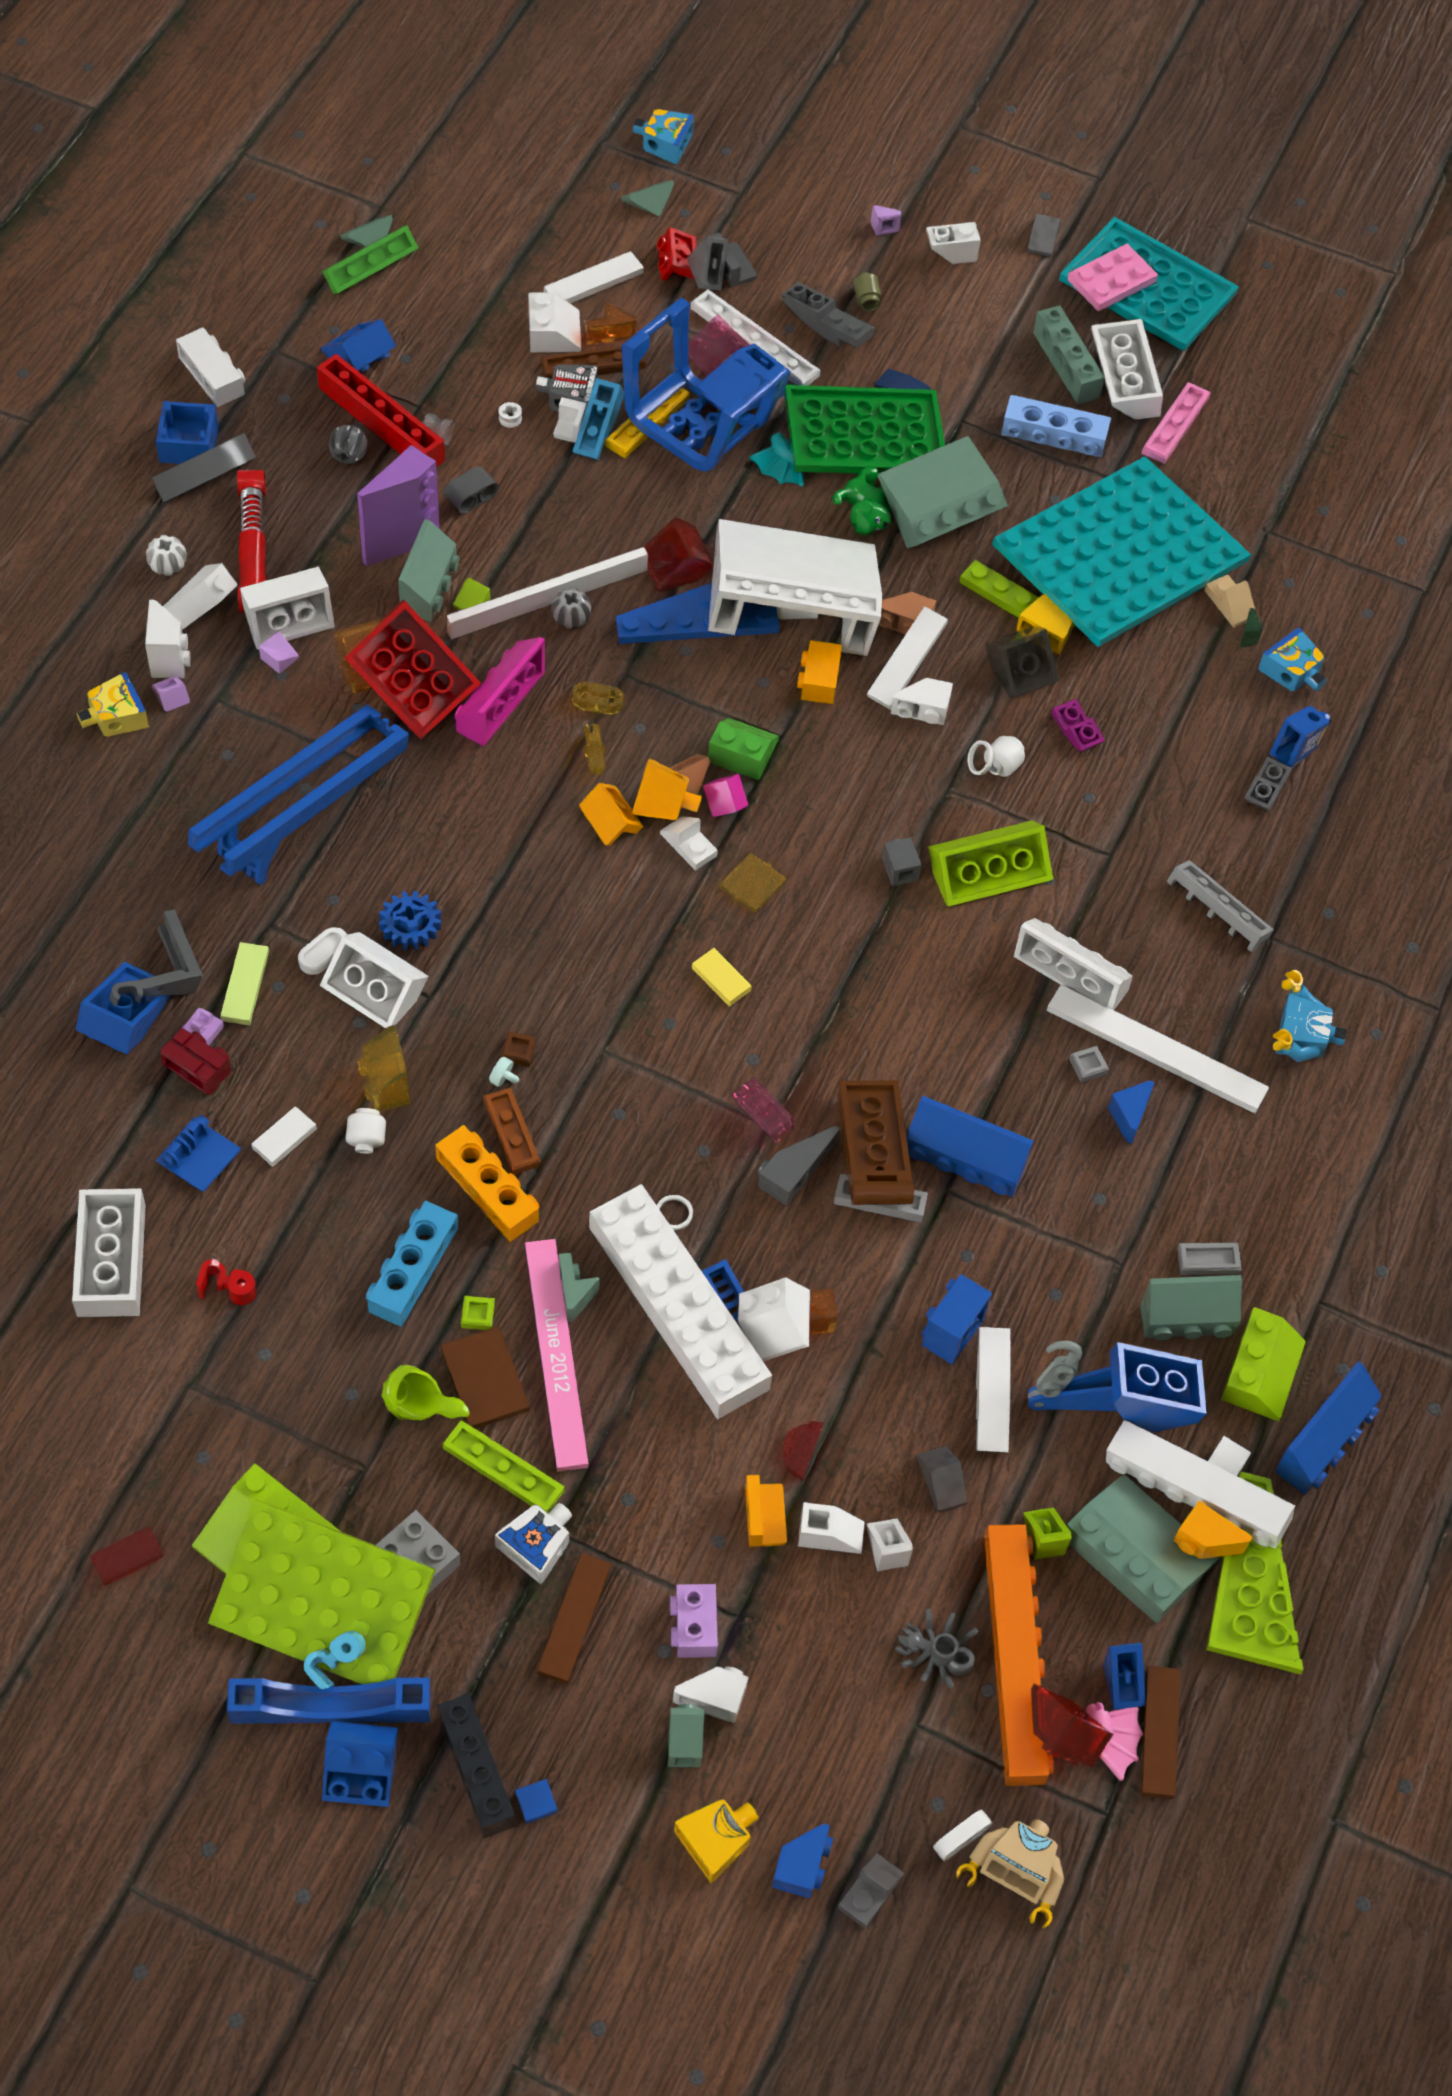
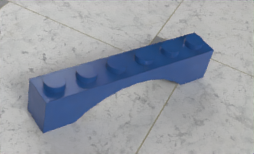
M263 1678L229 1679L227 1713L230 1723L430 1722V1678H393L370 1684L333 1686L326 1689H320L318 1686L275 1682Z

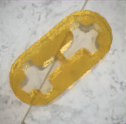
M580 682L573 688V703L582 710L617 714L623 709L624 694L619 688L613 686ZM583 693L588 694L586 698H581V696H583ZM610 698L615 699L613 703L608 702Z

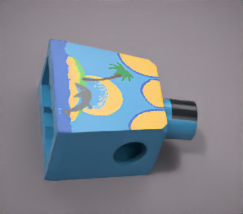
M657 109L654 110L649 121L636 118L633 133L643 135V149L678 165L693 135L694 115Z
M1299 627L1265 651L1258 668L1262 673L1290 691H1297L1306 683L1315 691H1319L1327 681L1319 673L1324 662V655Z

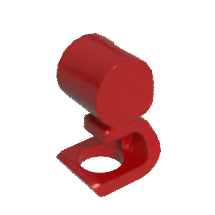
M215 1259L206 1260L202 1264L196 1282L198 1296L201 1299L205 1297L209 1279L214 1275L217 1277V1290L223 1291L227 1289L231 1300L235 1304L247 1305L255 1299V1280L249 1272L236 1269L227 1276L225 1266Z

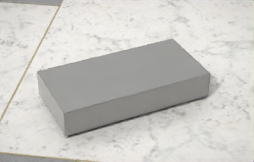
M1238 1243L1178 1244L1177 1252L1180 1275L1241 1273L1242 1267Z

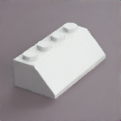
M1142 319L1092 325L1091 330L1112 406L1135 420L1160 417L1163 394Z
M1036 918L1024 922L1021 926L1014 953L1015 958L1060 985L1112 1010L1117 1007L1128 992L1133 976L1124 968L1115 966L1105 960L1099 953L1088 950L1075 939L1066 937L1056 931L1050 924L1043 923Z

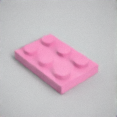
M1125 244L1069 272L1067 280L1097 311H1100L1157 282L1158 274L1128 244Z

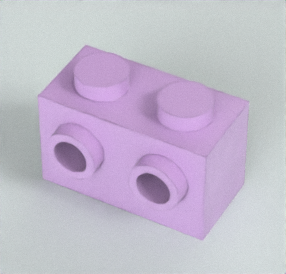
M716 1584L677 1585L676 1596H670V1616H676L677 1626L671 1627V1647H677V1658L716 1657L718 1648Z

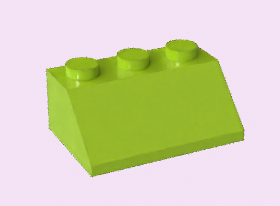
M1253 1307L1246 1322L1220 1400L1279 1422L1306 1341L1283 1317Z

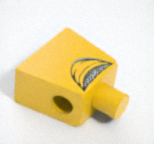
M722 1799L677 1820L674 1832L707 1879L712 1883L750 1845L751 1836L745 1828L759 1818L750 1803H745L733 1812L727 1802Z

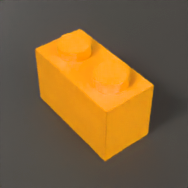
M810 640L808 651L803 650L801 666L805 667V672H799L797 688L802 689L801 700L833 704L842 645Z

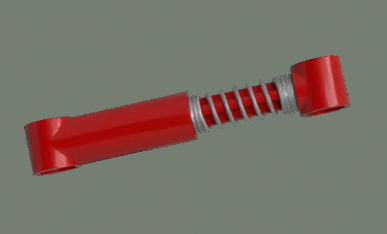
M237 470L238 496L241 497L242 532L238 538L239 613H245L240 588L266 581L265 535L261 530L263 527L261 524L263 521L261 513L262 497L266 496L264 470Z

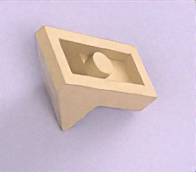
M1225 575L1206 584L1204 591L1233 628L1256 618V611L1247 581L1235 584L1229 575Z

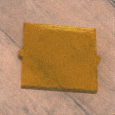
M750 853L719 884V887L733 896L735 902L740 901L756 913L786 882L787 878L774 870L770 863L766 864Z

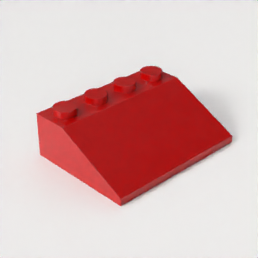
M404 599L344 657L420 740L481 684Z

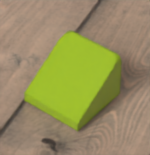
M468 578L464 582L453 607L461 611L490 601V589Z

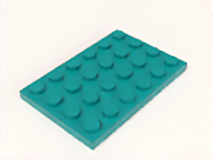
M1116 217L1060 273L1059 277L1061 282L1077 290L1067 280L1069 272L1128 244L1158 274L1157 282L1107 308L1128 320L1142 319L1145 330L1182 351H1185L1232 300L1239 288L1234 283Z

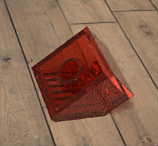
M674 517L643 546L648 553L647 569L658 591L661 592L697 582L714 566V562L696 526L677 517Z
M1034 1683L1031 1687L1033 1734L1044 1742L1041 1747L1056 1758L1061 1754L1065 1760L1075 1766L1083 1763L1093 1768L1114 1734L1073 1700Z

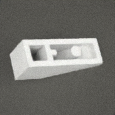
M222 563L205 565L163 607L181 622L183 630L221 602L238 584Z

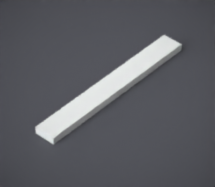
M644 547L455 612L447 616V633L451 639L551 605L557 594L564 589L571 590V588H575L578 592L585 593L647 571L648 553Z
M1063 985L1059 986L1048 1005V1012L1255 1114L1269 1089L1268 1086Z

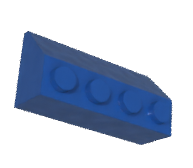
M923 1095L906 1136L908 1153L911 1158L918 1161L924 1160L936 1165L938 1169L944 1172H953L962 1176L968 1182L980 1183L991 1188L997 1194H1006L1013 1197L1026 1169L1033 1144L1031 1139Z
M1357 1362L1290 1444L1275 1470L1276 1474L1304 1495H1306L1311 1487L1317 1490L1328 1476L1324 1472L1329 1465L1334 1468L1345 1455V1452L1342 1451L1343 1447L1347 1443L1353 1446L1363 1432L1359 1429L1364 1421L1370 1424L1380 1411L1376 1406L1382 1396L1362 1363Z

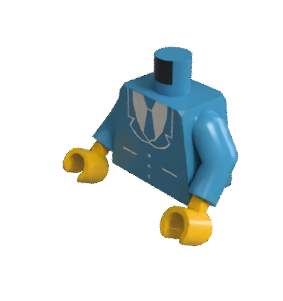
M1292 970L1287 972L1285 976L1288 979L1282 981V988L1284 990L1292 989V991L1289 993L1283 1007L1280 1029L1273 1034V1038L1277 1039V1042L1273 1043L1275 1053L1288 1055L1296 1062H1302L1323 1056L1328 1043L1343 1046L1347 1029L1331 1026L1333 1010L1326 1007L1302 984L1303 977L1299 971Z

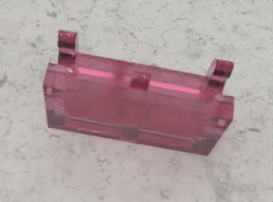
M754 1076L731 1095L775 1142L780 1140L779 1135L784 1130L790 1133L795 1129L791 1114Z

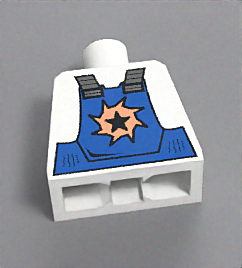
M558 1503L548 1514L538 1505H533L497 1532L495 1535V1547L541 1585L569 1543V1532L563 1526L572 1517V1514L561 1503Z

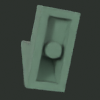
M571 1253L559 1254V1267L567 1322H573L598 1293L600 1278L580 1279L578 1263L573 1264Z

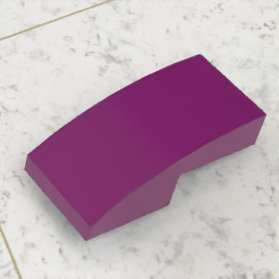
M1077 699L1059 705L1050 712L1064 735L1079 752L1104 743L1105 740L1093 718L1087 719Z

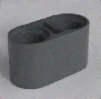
M475 467L449 482L444 488L443 495L461 514H466L491 500L497 494L499 485L482 467Z

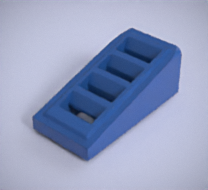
M726 1259L701 1271L722 1302V1299L734 1294L736 1299L724 1304L727 1310L739 1305V1294L744 1291ZM721 1275L723 1279L713 1284L711 1279ZM727 1284L730 1289L719 1294L717 1289ZM738 1312L732 1314V1317L738 1322Z

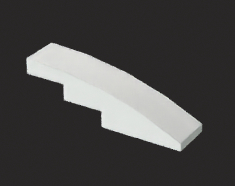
M979 1327L976 1376V1451L1008 1452L1010 1422V1329Z

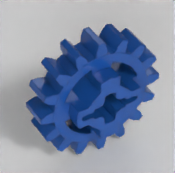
M403 891L402 898L392 895V904L389 902L383 903L384 911L379 912L380 931H383L384 939L392 940L393 947L401 943L403 950H407L408 945H413V948L418 950L419 943L429 946V938L437 939V930H441V911L437 910L436 901L429 903V895L426 894L419 898L418 891H414L412 896H408L406 891Z

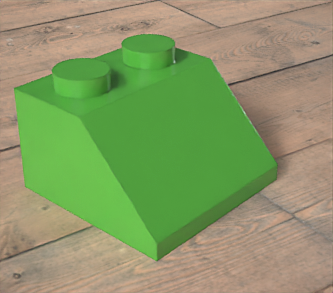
M727 718L719 722L709 742L708 757L710 763L759 780L774 751L779 736Z

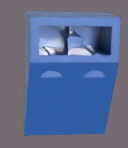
M754 343L732 354L696 386V390L723 410L738 396L742 399L747 397L759 386L761 377L777 363L782 364ZM787 369L789 372L788 377L784 383V386L778 398L783 397L785 385H787L791 373L789 369ZM762 398L751 406L749 410L759 407Z

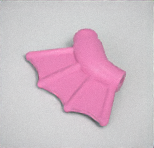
M1101 1702L1091 1704L1086 1709L1090 1717L1088 1722L1092 1733L1087 1750L1093 1756L1100 1757L1114 1775L1122 1781L1124 1780L1126 1768L1133 1761L1137 1762L1139 1759L1136 1748L1138 1741L1144 1734L1137 1720L1139 1708H1125L1108 1712L1104 1710Z

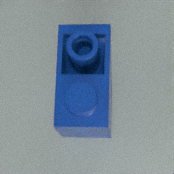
M823 1823L782 1846L771 1888L811 1899L813 1888L820 1890L825 1870L819 1868L821 1857H829L833 1838L827 1836L830 1825Z

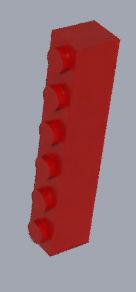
M333 355L317 367L319 389L400 455L412 445L435 460L436 467L445 462L444 440L339 355Z

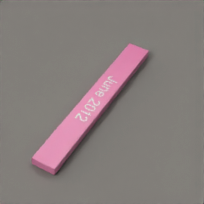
M556 1240L525 1242L557 1472L588 1468V1457Z

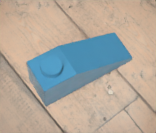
M596 378L573 449L574 454L595 460L599 459L605 446V439L610 435L624 398V390L621 385Z

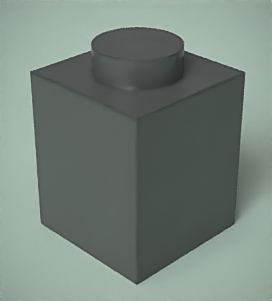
M894 839L884 843L882 861L891 885L895 886L918 881L922 865L912 839Z

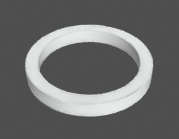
M979 740L969 750L968 767L973 774L983 775L991 767L993 750L987 741ZM983 744L987 749L988 758L984 768L977 771L973 765V755L977 747Z
M669 1195L662 1198L657 1204L659 1210L664 1203L676 1200L685 1204L689 1211V1216L685 1222L679 1225H670L673 1230H681L688 1226L693 1216V1208L690 1202L679 1195Z

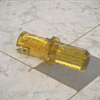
M592 724L593 733H591L590 725H587L583 731L586 742L584 753L588 757L589 771L591 774L601 775V772L606 770L604 760L606 746L602 743L601 727L598 724Z

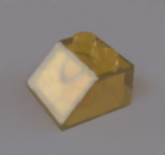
M391 1025L362 1046L363 1058L358 1059L361 1076L367 1075L368 1083L364 1084L366 1100L373 1101L374 1109L378 1111L410 1104L408 1075L396 1025Z

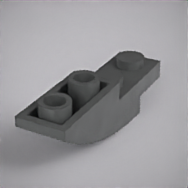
M800 282L795 283L781 294L782 300L804 323L839 347L846 342L858 348L874 336L873 326L837 309L834 299Z

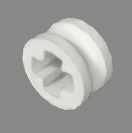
M508 402L500 406L499 422L501 425L514 428L521 424L522 410L518 404Z

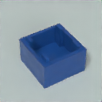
M163 401L156 438L160 463L181 464L215 447L218 432L216 405Z
M962 1274L959 1275L957 1280L950 1279L946 1285L948 1292L937 1308L931 1307L926 1314L928 1323L921 1333V1336L924 1337L922 1346L952 1365L984 1321L992 1295L990 1291Z

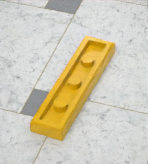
M681 388L651 413L648 418L658 426H661L670 418L671 414L675 413L690 399V392ZM628 418L605 439V446L625 459L648 436L641 432Z

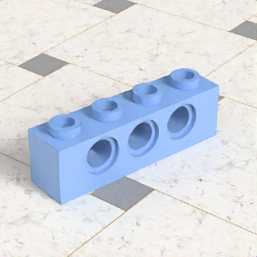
M1010 395L1001 435L1102 457L1111 417Z

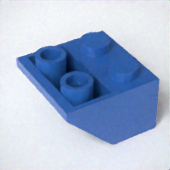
M332 1721L326 1738L322 1801L389 1807L396 1759L398 1728Z

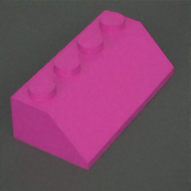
M538 637L517 641L511 650L507 649L501 662L496 668L492 667L489 670L486 680L472 691L470 699L465 705L461 704L456 710L454 716L456 719V732L483 747L545 673V639Z

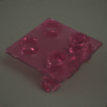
M717 314L688 342L689 358L708 376L737 350L749 346V344Z

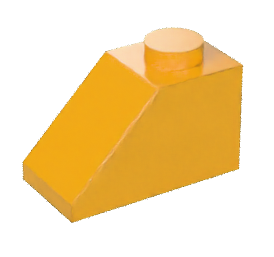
M1198 1501L1179 1528L1173 1541L1178 1544L1184 1553L1194 1555L1199 1559L1243 1554L1253 1537L1201 1501Z

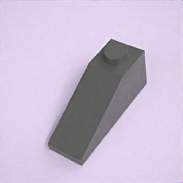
M836 1126L831 1127L776 1152L771 1160H764L757 1171L759 1175L758 1188L788 1206L836 1146L840 1129Z

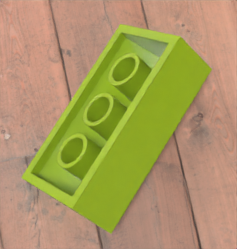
M1033 820L928 847L932 872L948 907L1053 880L1045 827Z

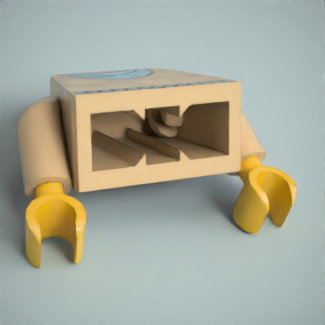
M1033 1820L1029 1826L1020 1821L1014 1822L1009 1829L1002 1827L985 1834L969 1856L972 1859L969 1864H963L957 1870V1880L962 1872H972L973 1877L969 1880L967 1887H971L976 1883V1870L981 1866L980 1873L1031 1902L1037 1904L1040 1899L1042 1901L1040 1907L1034 1909L1030 1914V1923H1034L1037 1912H1042L1046 1916L1043 1928L1050 1925L1052 1921L1050 1907L1051 1905L1055 1906L1064 1882L1061 1861L1056 1856L1058 1845L1054 1840L1047 1837L1049 1827L1040 1820Z

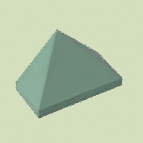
M673 180L663 181L623 195L621 200L660 217L673 189Z
M391 215L380 217L342 233L340 237L344 241L366 247L388 234L393 218Z

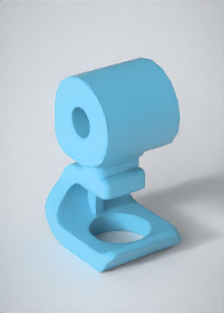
M347 1631L339 1635L330 1643V1652L320 1649L306 1657L304 1662L306 1674L320 1689L333 1686L334 1683L317 1664L323 1662L331 1669H334L339 1665L338 1661L345 1663L354 1661L365 1652V1639L356 1631Z

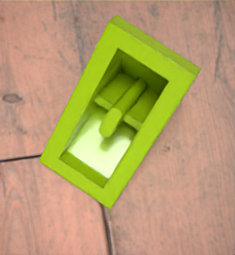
M1055 1508L1023 1512L1028 1536H1032L1034 1560L1065 1555L1071 1541V1532Z

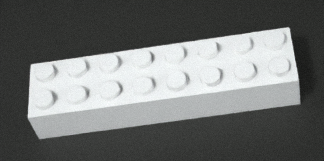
M641 1184L590 1211V1230L717 1420L769 1391L772 1374L643 1185Z

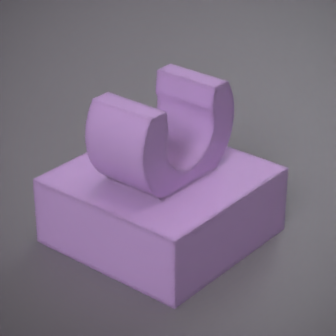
M198 1008L183 1028L190 1033L193 1031L198 1032L205 1038L206 1044L210 1045L224 1028L222 1020L213 1016L212 1013L203 1008Z

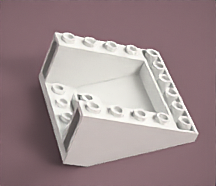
M719 519L716 531L708 631L735 635L744 602L842 617L841 652L867 656L881 618L882 591L875 544Z

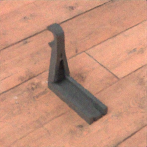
M175 910L164 911L165 925H158L157 928L175 971L140 980L116 983L112 987L109 996L110 1002L115 1007L120 999L119 994L131 993L134 995L135 1001L140 1003L142 996L186 995L197 992L203 975Z

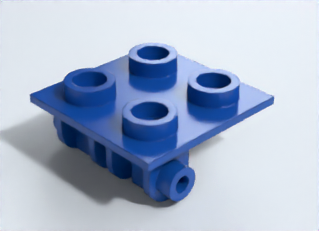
M200 1115L198 1118L194 1117L160 1154L156 1162L203 1193L241 1151V1148L208 1127L209 1120Z

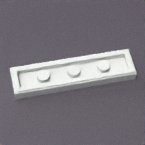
M630 251L544 286V293H555L571 304L643 274L644 267Z
M924 606L867 693V697L891 710L894 693L907 686L947 625L948 619Z

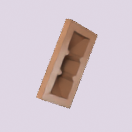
M696 754L670 767V769L688 777L689 783L686 792L698 795L710 760L708 756Z

